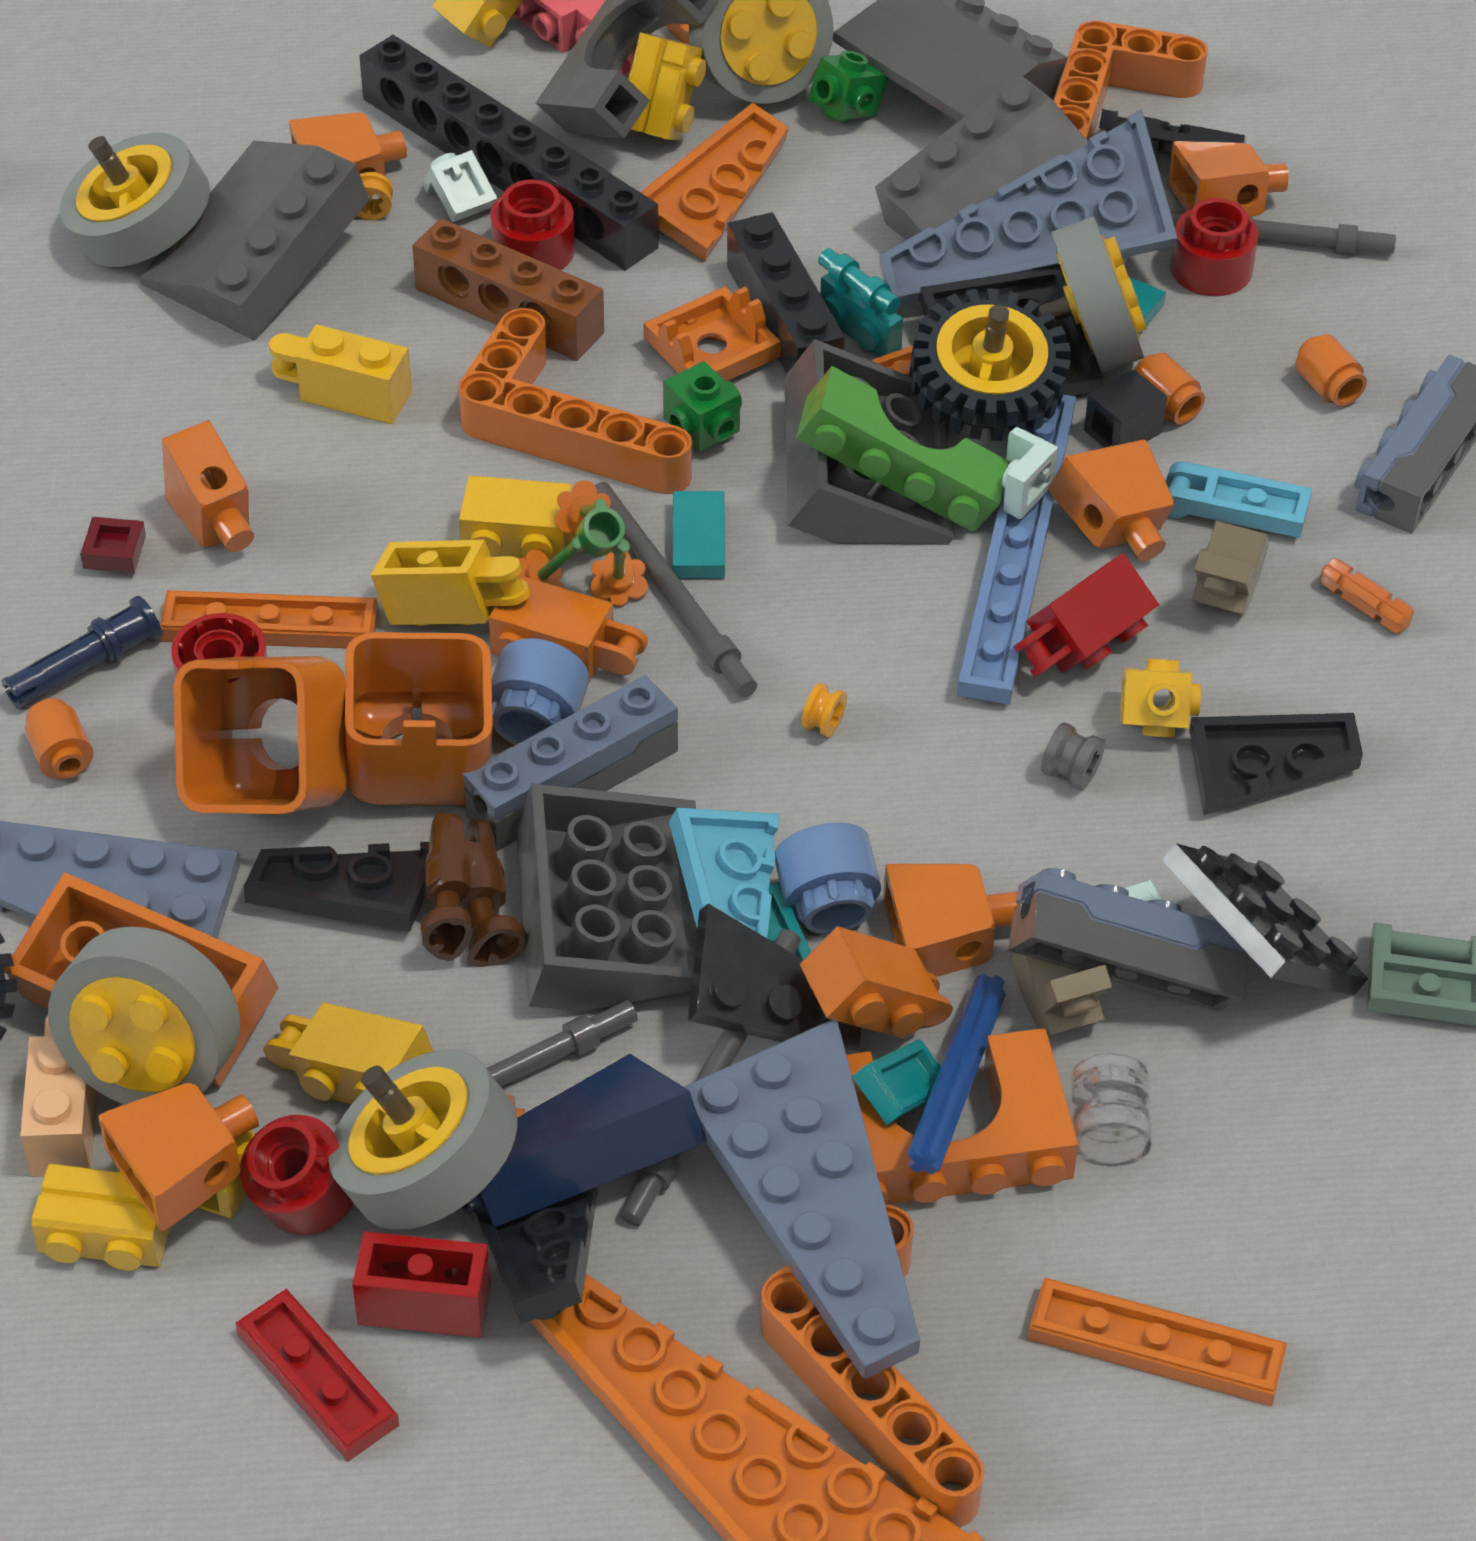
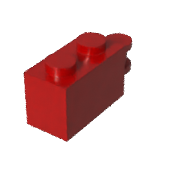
M1122 553L1028 618L1026 622L1033 632L1015 644L1013 648L1017 653L1021 650L1024 652L1034 667L1030 670L1034 677L1054 664L1057 665L1061 673L1079 662L1087 670L1112 653L1107 643L1116 636L1123 644L1149 625L1143 617L1160 604L1126 555Z

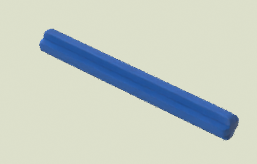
M983 973L974 980L907 1152L911 1158L909 1167L916 1173L924 1170L932 1175L938 1172L942 1166L986 1049L987 1036L992 1033L1006 996L1003 990L1005 982L998 975L989 977Z

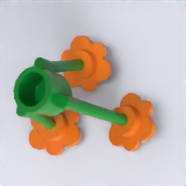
M587 480L575 483L571 492H561L557 497V504L561 509L556 512L554 523L557 529L563 533L573 532L574 539L550 561L546 554L538 549H532L524 558H518L522 567L520 575L565 588L559 580L562 577L561 566L583 550L590 556L602 557L607 555L605 561L597 560L591 567V573L595 578L590 583V591L595 598L602 600L610 599L614 606L623 607L628 603V599L637 600L644 597L648 590L647 581L643 577L645 564L638 559L631 560L630 555L627 553L630 549V544L623 539L625 525L622 517L616 511L609 508L611 505L609 496L605 493L597 494L595 485Z

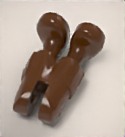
M447 812L437 813L431 825L427 847L429 853L424 867L425 897H428L430 903L436 908L428 912L421 923L423 945L429 953L440 960L452 961L459 957L466 949L467 962L471 966L484 967L508 962L521 954L525 949L526 932L523 925L514 917L495 914V910L506 903V885L504 880L505 872L497 855L491 824L489 821L474 818L469 822L464 833L463 820L460 815Z

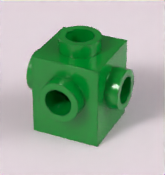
M843 51L841 55L820 57L807 99L823 110L824 116L836 122L846 123L850 119L876 116L889 77L868 65V59L865 56L853 51Z
M705 361L663 381V418L669 424L686 430L691 436L692 446L699 452L718 442L729 439L740 431L741 394L731 381L724 380Z

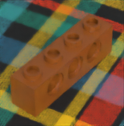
M442 218L412 245L415 288L420 292L495 325L511 310L518 308L533 309L544 317L546 348L576 361L604 334V293L601 287Z

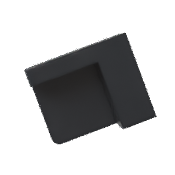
M1130 370L1088 394L1084 431L1104 448L1144 439L1149 441L1158 436L1163 430L1167 396L1137 371Z

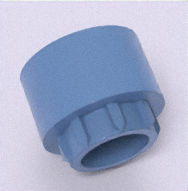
M529 638L507 644L499 655L491 678L492 719L498 734L510 743L517 745L578 712L581 709L590 679L588 670L582 660L567 648L547 640Z
M849 823L820 824L800 830L778 845L775 850V865L785 906H791L795 917L799 919V922L805 924L808 930L820 934H830L837 926L850 930L869 918L871 910L875 906L874 901L881 892V883L869 835L863 828Z

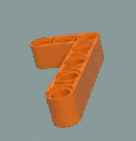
M1092 20L1084 22L1076 30L1054 102L1089 142V138L1095 134L1109 86L1177 98L1194 97L1203 88L1208 47L1202 40L1192 36L1105 21Z
M518 308L507 312L501 318L459 383L461 427L468 436L658 493L673 494V491H683L691 483L692 440L686 430L678 426L533 385L547 361L545 320L539 312L533 309Z
M885 1205L902 1272L905 1277L911 1265L914 1233L913 1222L908 1214L899 1207ZM788 1265L771 1275L765 1281L761 1291L760 1325L761 1334L765 1341L903 1491L917 1500L923 1496L938 1506V1514L959 1528L969 1524L978 1514L983 1487L984 1469L978 1455L894 1366L864 1380ZM783 1308H792L798 1310L799 1312L787 1314L784 1312H780L779 1310ZM830 1350L837 1352L839 1355L827 1357L820 1355L819 1352ZM870 1393L879 1396L880 1399L868 1401L861 1399L859 1395ZM912 1437L923 1443L907 1445L899 1440ZM955 1482L961 1484L965 1489L951 1491L942 1487L941 1484Z

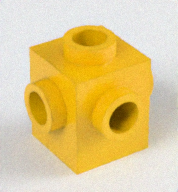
M1147 658V668L1123 667L1119 721L1126 725H1142V735L1175 737V728H1189L1190 716H1199L1201 684L1192 683L1193 674L1191 672L1179 670L1180 660ZM1167 689L1169 693L1168 701L1162 706H1154V694L1158 690Z

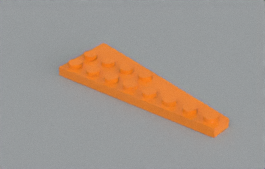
M587 1274L585 1276L581 1303L565 1308L555 1317L530 1321L725 1541H985L976 1531L973 1530L971 1534H968L938 1514V1506L923 1496L917 1500L886 1479V1472L870 1461L865 1465L832 1444L828 1433L757 1386L751 1390L723 1371V1364L710 1355L703 1358L677 1341L675 1333L660 1322L653 1325L624 1306L621 1296Z

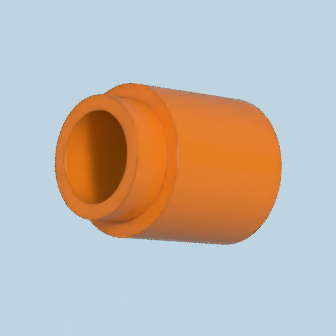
M1324 334L1311 337L1299 348L1295 368L1326 402L1334 403L1340 407L1347 406L1357 400L1364 392L1367 379L1364 376L1362 365L1334 336Z
M1167 353L1148 355L1140 360L1134 368L1135 371L1167 396L1164 420L1174 421L1176 424L1182 425L1192 420L1202 409L1205 402V394L1201 391L1200 383Z
M55 698L42 700L30 708L26 715L24 730L42 773L52 779H68L84 771L93 759V748L75 709L64 701Z

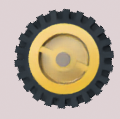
M988 288L986 300H979L977 289L966 290L964 304H962L956 293L946 297L945 308L939 303L930 308L929 318L924 315L919 322L918 332H915L909 377H912L911 389L913 395L919 393L918 404L923 411L933 406L931 419L937 424H940L950 416L949 431L958 435L964 424L971 426L969 438L976 440L981 439L982 428L991 429V441H1003L1006 427H1009L1011 432L1015 427L1025 430L1027 424L1034 432L1042 427L1043 418L1045 417L1050 420L1056 412L1057 405L1061 404L1071 361L1069 360L1070 345L1069 343H1064L1066 333L1062 326L1053 328L1055 317L1049 311L1037 318L1040 304L1032 299L1028 301L1024 308L1018 307L1020 294L1011 291L1009 292L1007 302L998 301L999 289Z

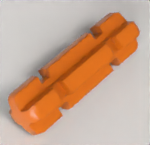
M1333 558L1323 567L1319 579L1321 585L1334 594H1338L1341 591L1342 595L1340 597L1373 620H1377L1380 617L1382 619L1380 624L1394 634H1400L1411 624L1414 610L1410 605L1399 598H1395L1394 601L1391 600L1392 593L1360 572H1356L1355 575L1352 574L1353 567L1338 558Z

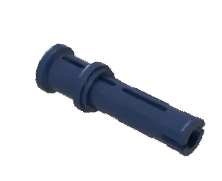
M137 595L130 599V606L105 620L100 617L91 621V625L87 627L88 632L9 677H4L1 682L5 689L10 688L5 691L8 698L20 710L26 704L103 661L109 664L111 662L117 663L124 658L123 653L147 639L151 641L158 640L162 637V629L151 607L141 596Z

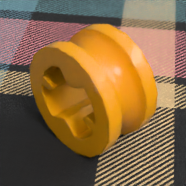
M376 172L360 174L366 193H370L369 201L357 216L365 220L384 218L392 208V183L384 175ZM374 194L380 197L378 199H372Z
M818 683L806 701L801 719L802 727L807 730L818 727L822 736L831 737L842 720L847 703L846 692L836 690L834 693H830L828 685Z

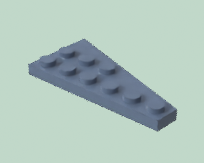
M1142 109L1128 116L1125 123L1109 132L1103 130L1090 137L1087 144L1067 155L1060 154L997 189L994 196L977 205L972 203L959 210L958 216L936 228L929 227L880 254L879 263L883 279L890 285L891 292L901 299V304L919 301L920 287L1060 266L1056 255L1057 248L1051 232L1093 216L1100 234H1103L1105 239L1115 236L1122 258L1176 247L1177 234Z
M0 821V912L3 913L6 908L27 917L28 923L31 925L59 879L66 872L207 935L218 938L240 868L238 851Z
M830 1020L684 1086L690 1091L707 1145L862 1378L865 1380L918 1354L920 1337L838 1021Z

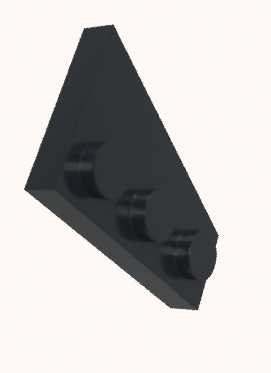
M1102 109L1099 128L1102 131L1109 132L1125 123L1127 118L1119 117L1118 111ZM1144 117L1150 141L1159 143L1157 149L1159 152L1172 154L1173 142L1246 143V136L1242 134L1186 124L1173 126L1170 125V122Z
M1354 713L1191 717L1189 734L1203 815L1359 769L1363 752Z
M429 841L420 842V850L390 852L389 843L368 844V853L337 854L330 846L261 849L244 884L245 903L410 932L425 897L424 867L429 853L427 849Z
M709 903L699 910L688 1021L784 1042L832 1019L826 1018L799 965L803 961L801 958ZM838 1021L846 1055L858 1053L860 1051L861 1027Z

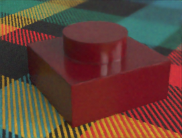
M92 517L80 553L83 569L135 573L146 537L144 521Z

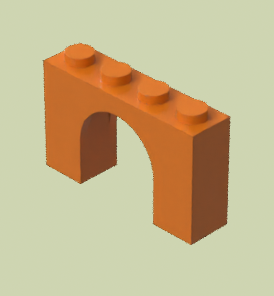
M1046 1028L987 1036L984 1074L996 1116L979 1133L969 1138L951 1141L941 1168L932 1175L924 1170L916 1173L909 1167L911 1158L907 1152L914 1135L901 1128L896 1122L887 1126L853 1079L885 1205L910 1201L930 1203L946 1196L967 1193L987 1195L996 1193L1003 1188L1032 1184L1050 1186L1062 1180L1074 1178L1078 1141ZM871 1051L846 1055L852 1076L866 1064L873 1062Z

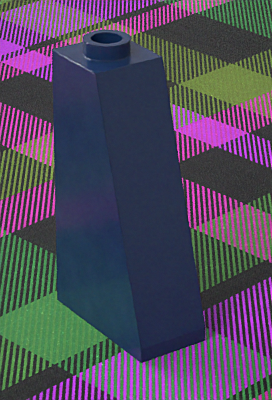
M632 1054L624 1056L517 1117L515 1141L505 1163L492 1181L476 1197L461 1208L468 1215L473 1212L475 1214L479 1213L497 1227L699 1146L706 1142V1138L690 1091Z

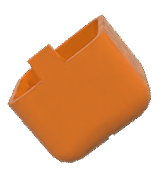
M372 632L355 637L347 646L345 665V753L348 770L347 786L351 795L360 802L372 805H465L463 773L476 771L491 759L493 720L491 653L489 646L483 639L466 633ZM412 708H422V720H412ZM403 733V734H402V739H391V738H393V737H395V736H397V735Z
M318 656L227 657L194 660L183 665L175 676L173 687L176 787L178 796L183 804L192 811L200 813L286 814L331 806L337 802L346 792L348 784L345 753L346 681L344 673L338 665L327 658ZM240 677L238 680L232 683L226 682L230 679ZM279 699L292 701L297 705L299 764L293 769L281 767L267 754L263 747L262 738H232V730L261 728L262 719L270 706Z

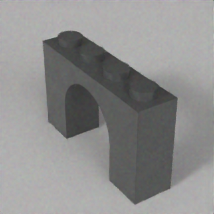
M605 0L535 103L565 132L625 138L650 102L620 72L627 57L637 47L640 32L651 34L669 24L702 25L718 0Z

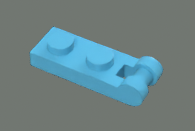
M1183 461L1172 464L1166 478V484L1174 500V508L1168 516L1170 518L1179 519L1189 514L1297 538L1301 537L1312 488Z

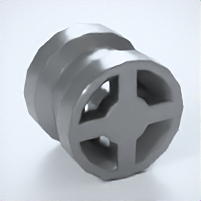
M1062 722L1056 728L1047 744L1042 758L1041 771L1050 776H1057L1059 774L1069 778L1071 785L1079 789H1085L1100 765L1105 749V740L1095 735L1089 737L1077 734L1074 726Z

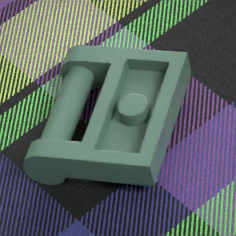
M1374 922L1369 949L1370 969L1367 1011L1476 1026V936H1471L1470 941L1406 933L1392 931V925Z

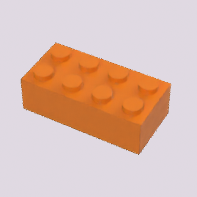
M64 872L14 951L12 958L15 966L4 968V972L9 979H17V990L24 999L48 1009L50 994L58 978L88 942L106 931L121 927H144L173 935L196 948L216 966L229 984L237 1002L240 1016V1034L233 1053L212 1081V1084L220 1087L279 988L264 959Z

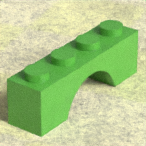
M833 366L829 368L807 395L796 436L797 440L973 533L1000 505L1004 488L1002 487V478L1009 463L1003 457L967 438H964L959 444L948 449H932L913 442L899 432L889 421L882 410L876 389Z

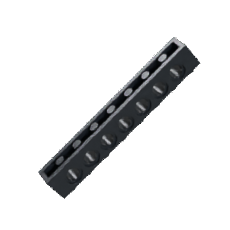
M394 34L359 55L363 100L446 154L455 153L457 156L472 150L488 181L504 192L511 185L524 180H541L553 185L572 204L574 211V238L626 271L659 248L658 203Z

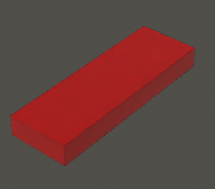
M287 1288L235 1322L238 1336L348 1462L399 1426V1418L396 1411Z

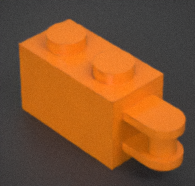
M519 575L520 580L528 583L530 596L524 602L514 606H495L489 616L491 654L499 656L507 644L516 640L529 638L547 640L567 648L582 660L589 673V683L598 668L620 675L631 674L637 665L635 656L642 654L648 645V639L641 630L614 621L612 602Z
M837 926L799 964L828 1019L906 1039L923 1025L935 1026L944 1022L953 1012L949 999L940 996L938 993L940 983L936 975L927 972L916 950Z

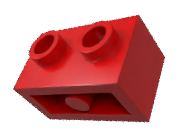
M364 1231L352 1283L357 1324L481 1338L491 1287L488 1244Z

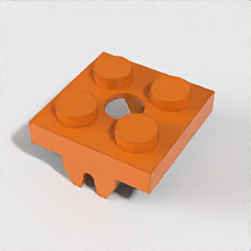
M724 286L643 323L644 339L677 373L705 361L724 380L729 381L781 356V341L766 327V318L761 301L756 299L750 302L749 289L746 286L736 290L734 294ZM704 338H709L714 341H724L726 348L718 353H706L699 349L698 343Z

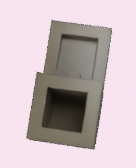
M1216 520L1207 551L1200 550L1194 569L1197 584L1192 601L1244 615L1256 589L1269 547L1267 534Z
M1013 953L1010 956L1023 999L1036 1026L1039 1029L1046 1028L1048 1036L1105 1020L1098 998L1112 988L1105 965L1080 972L1017 953Z

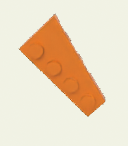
M751 103L641 191L642 194L658 203L659 230L705 262L727 230V223L733 221L783 146L789 127L754 103Z

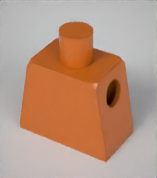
M361 112L289 120L291 144L319 146L355 163L360 174L376 172L386 177L385 163L407 158V149L402 132L398 130L375 135L367 115Z
M1173 142L1168 186L1186 211L1202 200L1223 198L1242 206L1249 217L1259 216L1265 211L1267 193L1285 192L1287 190L1289 176L1286 164H1264L1249 144Z
M210 420L162 438L165 498L201 547L209 548L222 542L229 552H238L249 546L254 539V533L249 527L248 487Z
M1144 439L1066 456L1048 490L1091 543L1101 549L1128 543L1139 561H1148L1159 555L1166 546L1165 541L1159 534V530L1174 508V500L1147 441Z
M894 863L885 865L883 902L893 941L895 944L915 949L927 972L933 973L938 977L987 963L992 958L995 928L1012 926L1015 906H1017V891L986 895L980 870L973 864Z
M184 1083L98 1115L107 1153L161 1232L172 1227L238 1177L241 1169L234 1139L259 1126L256 1113L243 1094L213 1109L197 1085L192 1083Z

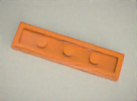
M167 590L160 622L162 629L161 642H173L181 628L194 619L209 614L230 613L243 616L254 622L263 632L266 646L347 649L348 644L355 637L365 633L376 632L379 603L378 598Z
M1045 1277L1031 1319L1027 1340L1269 1406L1273 1404L1287 1347V1342Z

